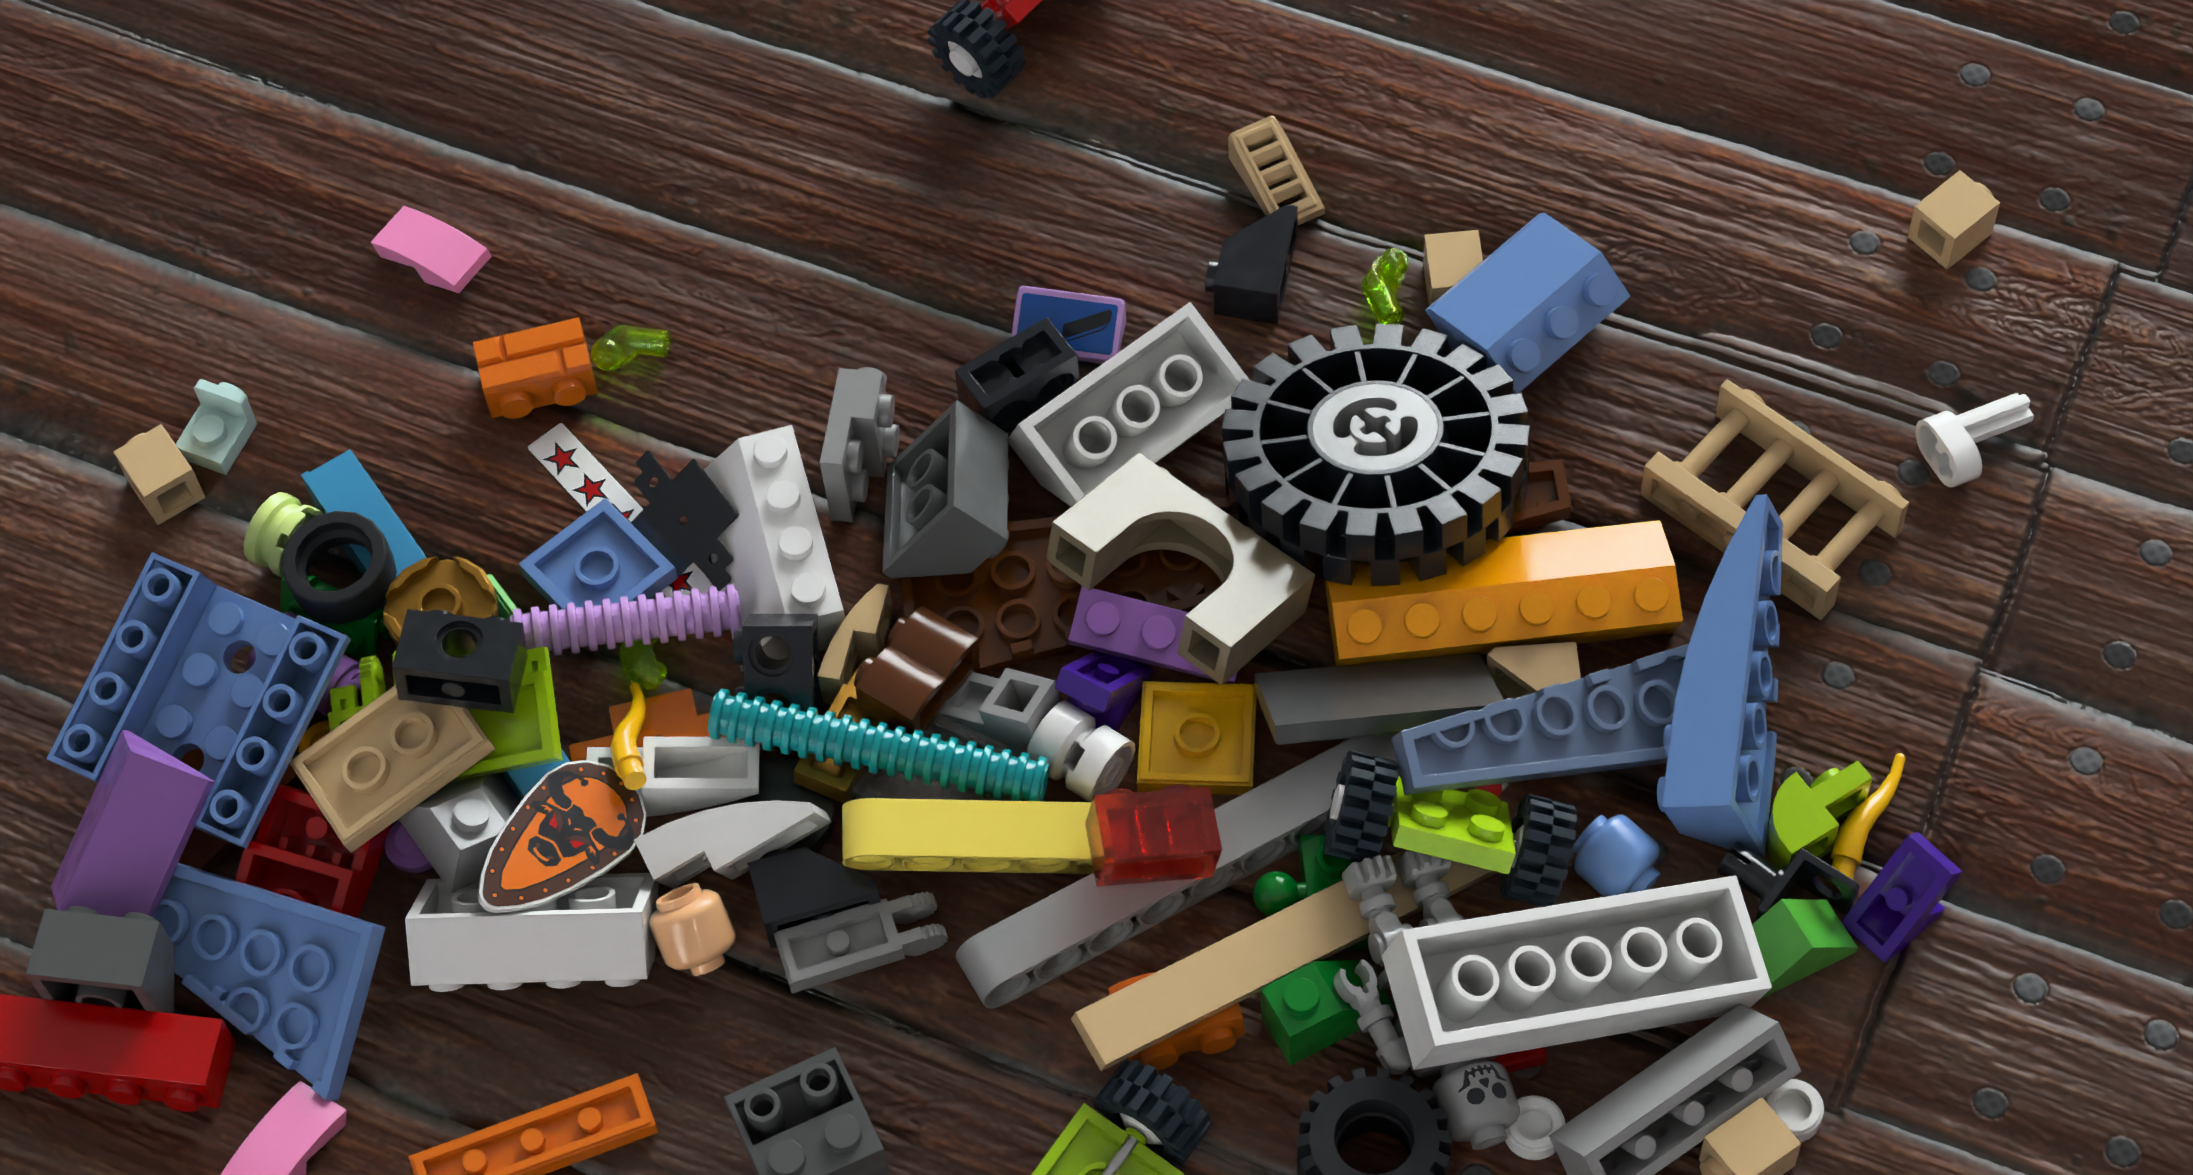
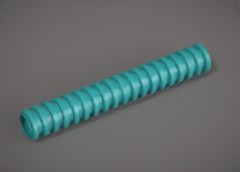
M723 688L714 696L708 718V732L711 739L719 740L724 735L727 736L729 743L736 744L739 739L745 740V745L748 747H755L757 743H761L763 750L772 751L774 747H780L781 754L790 755L791 751L794 750L798 751L799 758L807 759L809 754H813L818 762H825L827 758H832L834 765L843 766L846 761L850 762L851 768L860 770L862 765L869 766V772L877 774L880 769L886 770L887 776L893 778L896 777L897 773H902L907 781H913L915 776L921 777L922 783L926 785H931L933 780L940 781L941 788L948 789L951 784L958 785V791L963 793L967 792L968 788L975 789V794L978 796H984L986 792H991L996 800H1002L1005 795L1010 796L1011 801H1021V799L1043 801L1049 777L1050 764L1048 763V758L1044 756H1039L1038 761L1030 760V754L1022 752L1020 757L1012 756L1011 749L1005 748L1002 753H997L992 745H986L984 750L978 749L977 743L973 741H968L966 746L959 745V739L951 737L948 742L942 741L941 735L935 733L932 734L931 738H926L921 730H915L912 735L906 733V727L897 726L894 731L889 730L888 723L880 722L875 727L871 726V720L862 718L860 723L853 722V716L844 715L842 719H837L835 712L826 711L823 716L818 715L817 708L809 707L804 712L801 711L799 704L792 703L789 708L783 707V702L780 700H773L771 704H766L765 697L756 696L752 701L748 700L747 693L738 692L736 697L730 696V690Z

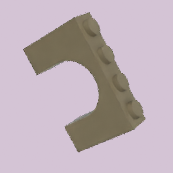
M1140 453L1136 454L1052 522L1046 561L1089 591L1127 559L1149 550L1165 549L1179 551L1194 556L1207 564L1217 574L1222 585L1185 616L1177 654L1221 685L1306 612L1315 578L1313 572L1260 537L1253 529L1246 527L1221 510L1210 499L1201 496L1179 481L1165 468L1159 467Z

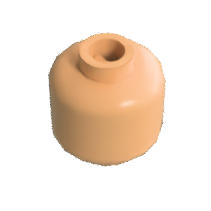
M692 883L673 889L656 900L657 910L651 915L649 927L667 966L675 970L690 969L694 976L709 973L725 963L723 954L734 944L736 933L718 893L710 889L701 890L699 884Z

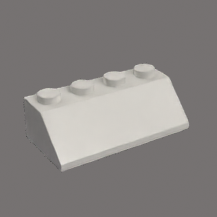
M1189 302L1020 422L1009 436L1008 443L1037 482L1072 507L1136 454H1142L1155 464L1225 414V409H1232L1231 395L1242 379H1250L1193 304Z
M789 425L738 438L709 464L704 471L738 513V517L722 532L718 539L733 557V561L725 570L732 578L728 584H734L735 589H738L742 625L749 614H818L819 651L828 649L832 638L845 619V614L793 426ZM716 554L711 555L714 564L718 557ZM769 636L761 640L762 649L770 658L780 660L790 655L787 644L781 638ZM739 665L741 671H743V665Z
M650 873L604 874L577 890L545 905L519 912L492 913L485 910L479 903V882L451 893L442 879H427L405 918L411 986L429 985V989L433 991L448 992L460 989L464 984H487L490 989L494 990L514 989L528 982H546L548 987L557 989L574 987L579 985L581 981L605 980V984L612 987L634 985L640 979L648 978L655 959L656 942L650 930L649 921L651 915L657 910L655 903L658 900L659 882L653 880Z

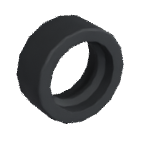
M333 511L313 517L294 532L285 545L281 561L285 583L295 601L307 615L323 623L346 624L364 619L383 605L389 585L394 581L397 574L394 556L385 536L372 520L356 512ZM354 544L361 545L370 552V567L361 579L347 588L336 591H320L314 589L308 582L309 568L318 556L332 547Z

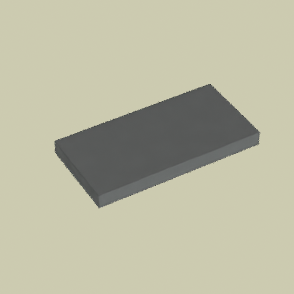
M1479 652L1255 674V693L1275 744L1278 745L1395 734L1465 711L1479 710L1488 704L1504 700Z

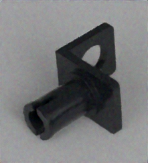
M1737 841L1731 847L1733 853H1726L1717 871V874L1722 877L1736 875L1742 888L1761 899L1755 922L1778 901L1788 899L1798 885L1820 899L1827 900L1831 906L1844 914H1848L1855 905L1860 885L1856 881L1803 848L1788 867L1784 866L1779 869ZM1818 876L1831 881L1839 888L1841 893L1826 887L1819 880Z

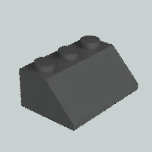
M958 400L887 466L882 573L891 579L972 573L987 558L992 559L996 557L1008 541V469L1010 464L1008 460V433Z

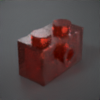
M1176 784L1167 786L1160 791L1133 793L1129 789H1113L1102 795L1093 796L1085 826L1096 887L1213 877L1222 852V846L1210 787L1190 788L1187 785Z

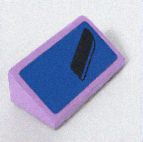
M1030 286L1019 287L1011 337L1048 317L1076 352L1078 361L1103 364L1120 352L1126 325L1124 300Z

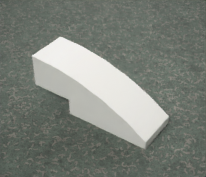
M644 737L643 747H637L644 763L643 770L647 778L645 785L637 790L642 796L647 816L698 810L759 794L760 743H757L755 747H748L745 745V740L739 739L734 744L729 743L727 737H721L719 740L711 739L710 737ZM587 747L586 760L607 764L614 768L610 747Z
M781 800L745 802L703 810L671 821L634 839L653 880L674 889L711 866L715 872L733 880L749 871L748 862L759 860L764 854L772 850L786 849L832 821L826 811L810 802Z

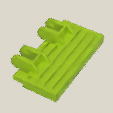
M543 646L527 650V662L514 713L468 708L495 747V750L449 783L563 761L549 649ZM394 651L392 661H394L396 651ZM376 655L361 658L359 661L363 706L359 707L357 686L348 685L330 689L332 712L328 713L330 732L386 692L383 667L379 658H376Z

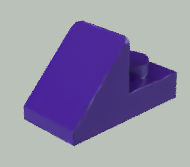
M1093 651L1062 667L1055 689L1069 695L1068 702L1094 717L1096 729L1106 725L1117 732L1142 694L1143 681H1150L1154 669L1138 661Z
M1919 832L1910 834L1845 916L1842 924L1884 963L1888 962L1942 914L1945 907L1939 901L1963 871Z

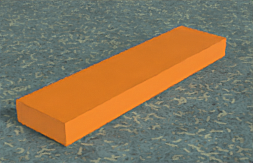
M636 1073L408 1157L414 1175H545L659 1132L640 1077Z

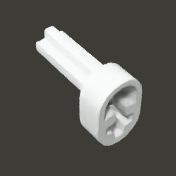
M2014 393L1957 416L1949 411H1943L1922 419L1916 424L1915 431L1919 449L1937 477L1949 488L1979 478L1982 473V460L1975 443L2032 422L2034 414L2029 409L2030 400L2025 394L2019 395Z

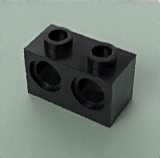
M1048 317L955 370L959 402L1006 433L1014 430L1020 422L1080 380L1076 352Z
M749 614L742 625V631H735L733 636L734 665H743L744 687H736L735 697L738 692L747 693L748 700L753 701L756 696L763 697L768 693H779L788 699L790 705L792 703L799 704L801 711L806 712L809 707L817 708L818 715H821L820 686L817 677L819 672L818 614ZM769 636L781 638L787 644L790 655L780 660L770 658L764 653L761 640Z

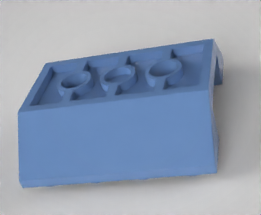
M151 552L46 759L98 784L122 730L131 731L180 761L190 750L201 749L204 755V763L199 772L214 780L215 783L194 828L217 839L247 849L351 638L300 615H297L296 619L218 586L198 571ZM243 647H254L256 659L253 666L244 673H234L231 664L234 654Z

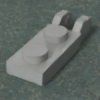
M915 893L912 896L908 895L891 901H887V898H884L876 904L869 905L868 903L833 914V916L777 931L774 937L791 993L905 959L904 955L918 956L928 951L939 949L945 942H948V936L943 924L932 923L931 925L917 927L901 933L897 932L895 923L906 925L934 914L938 906L933 893Z

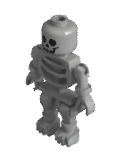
M1410 850L1406 851L1396 861V866L1403 886L1406 888L1417 887V890L1413 893L1416 905L1424 907V919L1420 921L1419 927L1464 920L1462 915L1455 911L1451 902L1447 900L1451 894L1447 883L1439 880L1448 873L1451 868V860ZM1379 855L1373 859L1365 858L1359 863L1353 862L1341 875L1349 898L1352 900H1363L1359 904L1362 918L1369 919L1370 935L1368 946L1373 961L1381 967L1384 966L1381 955L1402 930L1412 928L1408 923L1401 924L1397 915L1392 912L1396 908L1393 895L1385 893L1394 885L1397 879V872L1391 855H1385L1382 858ZM1362 959L1354 971L1362 980L1363 988H1361V986H1353L1347 980L1346 970L1340 968L1334 976L1335 990L1343 1001L1349 1003L1360 1014L1361 1017L1357 1020V1023L1363 1033L1369 1032L1378 1048L1375 1054L1382 1067L1391 1069V1074L1394 1075L1403 1074L1409 1067H1411L1417 1078L1441 1075V1078L1434 1083L1431 1092L1435 1095V1107H1443L1447 1115V1130L1451 1131V1140L1455 1142H1471L1473 1150L1486 1149L1505 1141L1508 1138L1505 1129L1517 1121L1520 1114V1106L1507 1070L1503 1065L1492 1061L1499 1055L1414 1070L1399 1016L1393 1026L1390 1020L1394 1017V1013L1389 1004L1382 1005L1379 1000V992L1376 987L1377 982L1380 990L1390 988L1386 970L1384 969L1377 978L1371 965Z

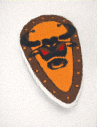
M590 760L565 762L547 772L524 796L504 824L488 852L479 881L478 900L481 906L492 913L519 912L539 907L561 898L604 875L631 854L636 847L634 839L642 836L644 833L647 815L639 791L627 789L622 779L617 776L615 769L610 765Z

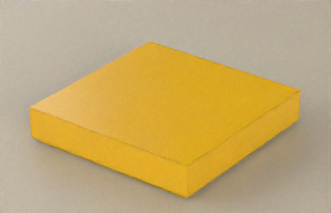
M1143 681L1137 792L1243 795L1252 790L1257 707L1255 684L1224 683L1221 685L1219 683Z

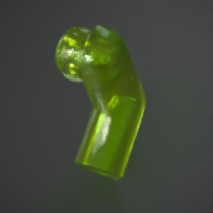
M1389 248L1381 256H1378L1373 261L1362 281L1363 294L1379 324L1396 325L1404 318V312L1395 293L1405 278V272L1409 269L1410 261L1406 253L1398 248Z
M658 638L651 639V645H643L642 640L633 641V647L627 648L625 647V642H623L619 651V659L627 679L631 683H640L648 691L656 690L667 675L665 664L655 660L656 656L652 649Z

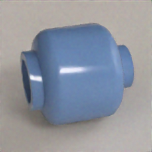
M1603 815L1598 816L1582 832L1571 848L1577 854L1574 861L1575 872L1602 897L1649 890L1661 876V873L1654 868L1660 856L1658 843L1625 815H1616L1609 819Z

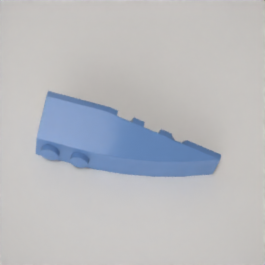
M1767 494L1755 495L1725 550L1703 600L1686 651L1675 698L1672 724H1667L1664 730L1663 743L1665 754L1668 758L1666 775L1660 777L1657 784L1658 806L1662 812L1666 813L1680 834L1731 850L1735 842L1739 841L1745 848L1760 857H1765L1776 758L1777 734L1774 731H1767L1766 703H1778V680L1773 678L1768 648L1779 647L1780 624H1778L1776 607L1774 602L1770 600V596L1781 594L1783 522Z

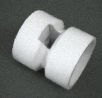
M1064 700L1055 705L1042 719L1028 745L1027 753L1030 754V760L1038 761L1039 756L1048 758L1050 778L1057 781L1066 777L1067 789L1088 802L1103 803L1112 795L1126 775L1134 757L1135 743L1106 725L1096 729L1094 717Z

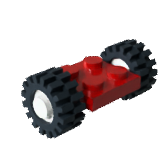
M959 0L928 30L930 35L928 37L929 45L935 47L932 50L934 57L942 59L943 63L940 66L945 72L950 70L954 74L952 80L958 85L963 82L966 91L972 95L976 92L978 97L982 99L986 97L989 99L994 98L1023 70L1026 61L1022 58L1024 55L1022 47L1014 44L1018 41L1015 34L1007 33V30L1018 24L1042 0H986L982 4L975 0L972 3L969 0Z

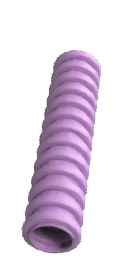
M734 584L726 585L725 591H717L716 586L708 587V593H699L698 588H693L690 595H682L680 590L673 591V597H664L663 592L655 593V599L646 600V595L641 594L637 596L638 601H628V597L623 596L620 597V603L611 604L610 599L606 598L602 599V605L593 606L592 600L584 601V607L575 608L574 602L566 604V609L558 610L557 605L553 604L549 605V611L540 612L539 607L536 606L531 607V613L522 614L519 608L513 609V615H510V621L523 623L527 650L545 646L549 651L553 650L555 656L562 655V649L571 648L572 653L575 654L580 653V647L589 646L590 652L598 650V645L607 644V648L610 650L616 648L615 643L625 642V647L627 648L633 647V641L642 640L643 645H651V639L660 638L661 643H668L669 637L678 636L679 641H686V635L695 634L696 639H703L704 633L713 632L714 637H721L724 630H731V634L734 635L735 631H740L742 628L738 589H735Z

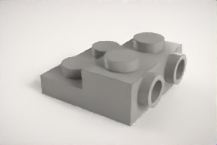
M862 367L857 370L839 368L820 458V467L832 521L853 522L857 502L866 501L869 476L884 478L887 458L897 456L900 429L899 425L892 424L895 398L894 395L886 394L887 376L875 368Z

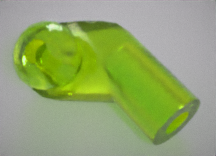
M618 325L595 342L591 349V358L598 368L605 371H613L622 367L639 354L667 357L671 341L670 331Z

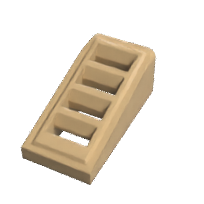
M1275 116L1264 118L1229 135V159L1266 216L1279 209L1278 203L1298 194L1302 200L1290 204L1298 206V225L1325 214V207ZM1276 160L1279 162L1278 164L1266 168L1262 171H1259L1258 169ZM1287 178L1290 179V182L1269 190L1268 188Z

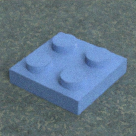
M606 498L518 564L522 576L551 605L556 604L558 610L566 609V604L574 602L575 608L584 607V601L592 600L593 606L602 605V599L606 598L610 599L611 604L620 603V597L627 596L628 601H638L637 596L641 594L646 595V600L652 599L655 593L661 592L678 579L675 567Z

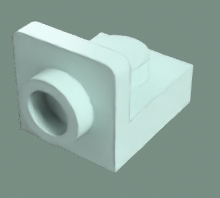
M199 379L194 387V391L200 405L176 442V446L188 462L227 475L258 423L246 394L238 387L226 382H221L217 385Z

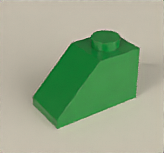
M1361 960L1313 961L1260 988L1261 1018L1290 1066L1360 1030L1357 1020L1361 1016L1358 1011L1354 1010L1349 1003L1343 1001L1334 987V976L1340 968L1346 970L1347 980L1353 986H1361L1363 988L1361 978L1354 973L1356 966ZM1377 982L1376 987L1381 1004H1389L1392 1012H1394L1393 1004L1383 989L1380 990Z

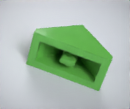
M1781 899L1752 924L1772 986L1762 998L1856 953L1858 949L1829 902L1825 899Z

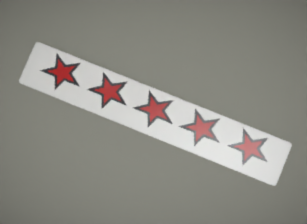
M559 423L528 446V450L586 512L604 498L630 523L643 510L563 423ZM693 562L678 579L661 592L666 597H673V591L680 590L682 595H690L693 588H698L699 593H708V587L713 586V584Z

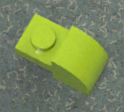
M1859 761L1854 762L1841 771L1838 768H1831L1815 779L1810 788L1797 772L1789 776L1780 786L1774 799L1767 830L1768 852L1773 864L1777 868L1788 867L1802 848L1819 859L1832 851L1839 828L1837 821L1849 815L1854 807L1868 797L1872 777Z

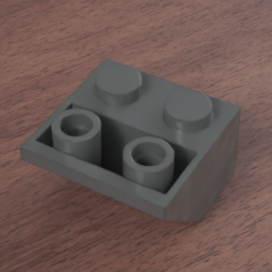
M836 1047L724 1096L756 1175H890L884 1148Z

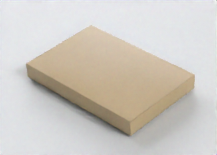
M395 685L290 761V765L343 845L352 853L495 750V747L468 708L398 700Z

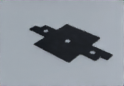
M649 450L646 451L636 462L642 473L635 479L634 484L645 496L649 504L631 524L675 567L678 577L695 561L713 586H716L717 591H721L732 579L725 568L733 561V557L718 537L738 517L737 511L696 459H692L672 480ZM653 477L658 479V484L655 487L650 486V480ZM683 515H686L688 518L685 525L679 523V519ZM712 554H716L718 557L714 564L709 562V557Z

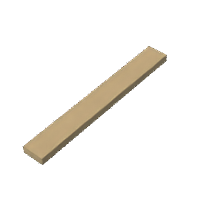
M1406 849L1391 856L1397 872V879L1394 885L1385 891V893L1393 895L1396 908L1392 912L1397 915L1400 921L1422 911L1424 908L1416 905L1413 893L1417 890V887L1406 888L1403 886L1396 866V861L1408 851ZM1451 861V868L1448 873L1439 880L1447 883L1451 893L1450 896L1497 872ZM1342 880L1076 1011L1071 1020L1100 1071H1103L1260 992V988L1313 961H1322L1368 938L1370 935L1369 919L1362 918L1359 904L1363 900L1350 899Z

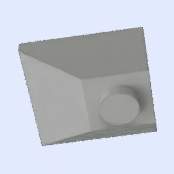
M498 773L448 783L398 820L450 892L453 893L480 881V875L491 846L521 801L501 774Z

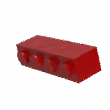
M0 994V1089L22 1092L26 1089V1086L46 1088L55 1095L72 1099L81 1098L83 1093L105 1095L109 1100L124 1105H138L141 1099L159 1101L172 1109L184 1112L197 1111L199 1106L220 1107L236 1047V1041L223 1019Z

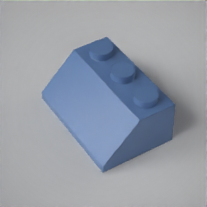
M1539 213L1425 309L1439 332L1448 335V345L1452 351L1464 342L1486 354V369L1499 364L1513 379V394H1517L1631 296L1601 251L1546 213Z

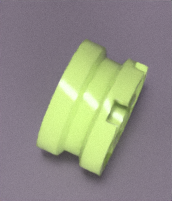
M278 492L270 496L258 508L247 528L243 544L245 557L249 562L259 567H269L274 575L283 578L281 561L286 543L297 528L313 517L324 514L323 511L310 505H302L297 498L288 493Z

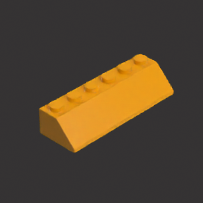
M1660 520L1504 537L1499 542L1486 539L1485 554L1463 566L1446 552V574L1419 581L1408 561L1400 562V585L1371 586L1370 565L1359 563L1351 585L1325 581L1335 666L1477 652L1481 655L1489 654L1494 647L1564 642H1576V644L1669 634L1674 633L1683 622L1676 566Z

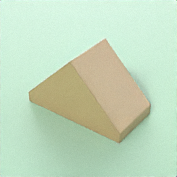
M1576 642L1494 647L1487 655V668L1500 693L1507 699L1511 697L1515 699L1535 693L1544 687L1554 684H1564L1581 679Z

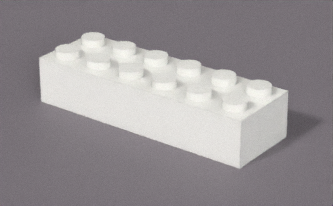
M1736 875L1405 929L1398 934L1381 955L1414 1070L1719 1017L1739 1004L1751 1008L1772 988Z

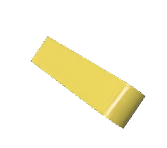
M864 798L851 800L842 805L843 865L856 870L1092 874L1128 855L1127 810L1124 806L1115 803Z

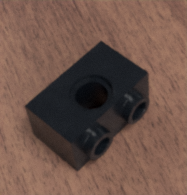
M407 609L392 665L398 700L514 713L528 657L523 623L512 622L496 616L478 618L453 615L444 610H431L427 612ZM468 655L466 657L456 658L458 656Z

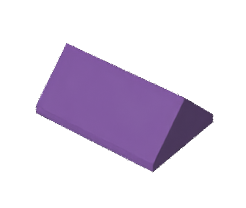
M122 730L51 885L57 910L66 911L70 906H83L93 909L101 915L124 917L126 913L138 912L153 917L215 781L131 731Z

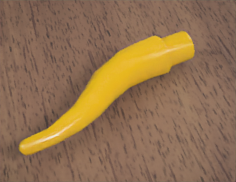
M632 682L629 686L633 698L631 707L624 719L615 728L610 753L615 772L622 779L624 786L629 790H637L643 787L647 780L643 770L644 763L636 745L638 734L645 719L646 706L645 697L639 683Z
M1898 753L1895 755L1890 773L1877 791L1854 807L1840 827L1830 858L1833 860L1832 867L1851 879L1854 878L1856 866L1861 865L1862 854L1869 831L1887 808L1895 794L1905 764L1904 754Z

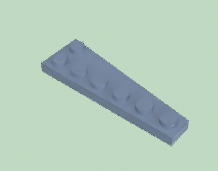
M1689 644L1636 659L1630 664L1610 670L1607 668L1590 673L1584 678L1544 687L1535 693L1515 699L1511 697L1488 704L1479 710L1465 711L1400 731L1391 739L1404 795L1667 764L1668 758L1665 754L1663 743L1664 730L1667 724H1672L1675 698Z

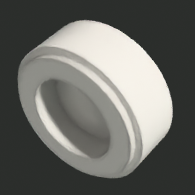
M1790 1079L1763 1098L1800 1143L1809 1140L1818 1131L1824 1114V1104L1818 1091L1807 1082Z
M1530 1095L1518 1099L1517 1101L1520 1106L1519 1117L1514 1124L1505 1129L1508 1137L1505 1140L1507 1146L1516 1155L1528 1160H1541L1553 1155L1556 1150L1549 1135L1565 1125L1562 1111L1553 1101L1542 1096Z

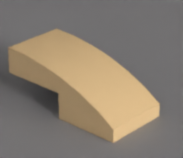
M876 584L851 609L832 638L817 675L823 703L832 704L842 685H848L855 672L859 658H876L884 650L894 614L889 585Z

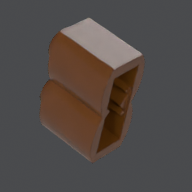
M921 606L909 618L903 616L895 623L888 636L887 645L889 647L884 649L876 658H867L858 669L854 679L858 709L880 722L888 723V726L896 730L897 726L906 727V733L912 735L915 730L925 732L929 728L946 701L962 687L980 660L979 638Z

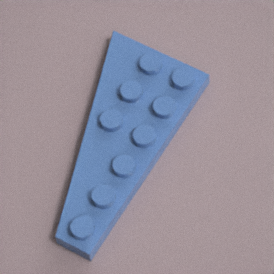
M178 863L153 917L160 921L174 945V972L183 979L181 983L242 1033L252 1035L274 1053L273 1058L288 1070L297 1071L313 1084L311 1089L322 1098L339 1101L386 927Z

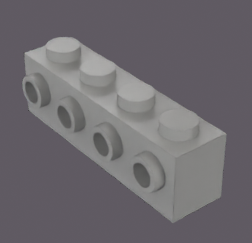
M1739 1004L1550 1134L1549 1138L1567 1175H1654L1703 1141L1704 1137L1759 1098L1766 1097L1802 1071L1779 1022Z

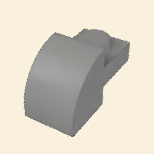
M1006 668L998 679L972 672L962 687L946 701L938 715L944 727L991 739L997 753H1002L1003 749L1006 748L1012 750V756H1020L1022 752L1027 753L1028 745L1042 719L1060 702V694L1055 689V680Z

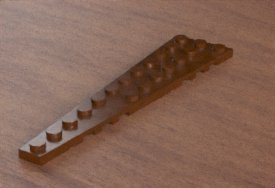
M1562 459L1529 463L1527 496L1521 512L1514 511L1513 526L1505 535L1570 518L1572 506ZM1229 497L1210 499L1217 507L1234 518L1230 510ZM1059 516L1007 522L1009 537L1003 550L992 559L987 558L972 573L900 578L904 616L909 618L917 609L923 606L979 638L980 660L973 672L979 674L1079 648L1067 643L1082 585L1046 561L1052 522ZM1160 549L1141 552L1130 557L1093 588L1190 612L1219 588L1222 583L1217 574L1198 558L1179 551ZM1323 556L1310 569L1315 574L1313 586L1325 583L1323 580Z

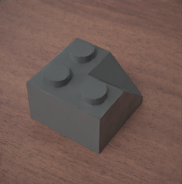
M70 906L66 911L44 909L25 973L42 999L174 1014V945L160 921L152 916L138 912L126 913L124 917L101 915L97 911L83 906Z

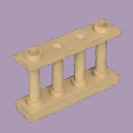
M1726 379L1720 386L1715 415L1721 421L1682 462H1673L1658 451L1644 466L1641 496L1725 553L1729 542L1746 513L1743 507L1783 464H1787L1811 482L1779 515L1783 522L1781 593L1819 620H1822L1835 605L1841 579L1834 572L1835 569L1875 526L1896 538L1903 529L1909 502L1901 496L1894 486L1885 481H1877L1766 406L1762 398L1755 392L1741 389ZM1739 433L1766 450L1727 493H1718L1698 479L1699 475ZM1831 494L1857 513L1817 556L1808 555L1789 542L1788 539Z

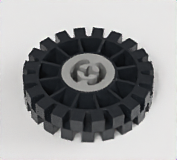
M1376 324L1373 344L1363 345L1357 325L1330 329V351H1326L1312 334L1288 344V361L1271 353L1255 365L1254 381L1242 379L1231 395L1232 409H1225L1222 426L1226 495H1229L1230 510L1234 518L1243 525H1248L1256 534L1276 548L1281 547L1282 552L1308 570L1323 556L1324 581L1351 585L1359 563L1370 565L1371 586L1400 585V562L1403 561L1410 563L1419 581L1446 574V552L1463 566L1485 554L1486 537L1499 542L1513 526L1514 511L1521 512L1527 496L1530 425H1528V411L1522 394H1513V379L1499 364L1486 369V354L1464 342L1448 355V335L1422 328L1411 347L1404 346V325Z

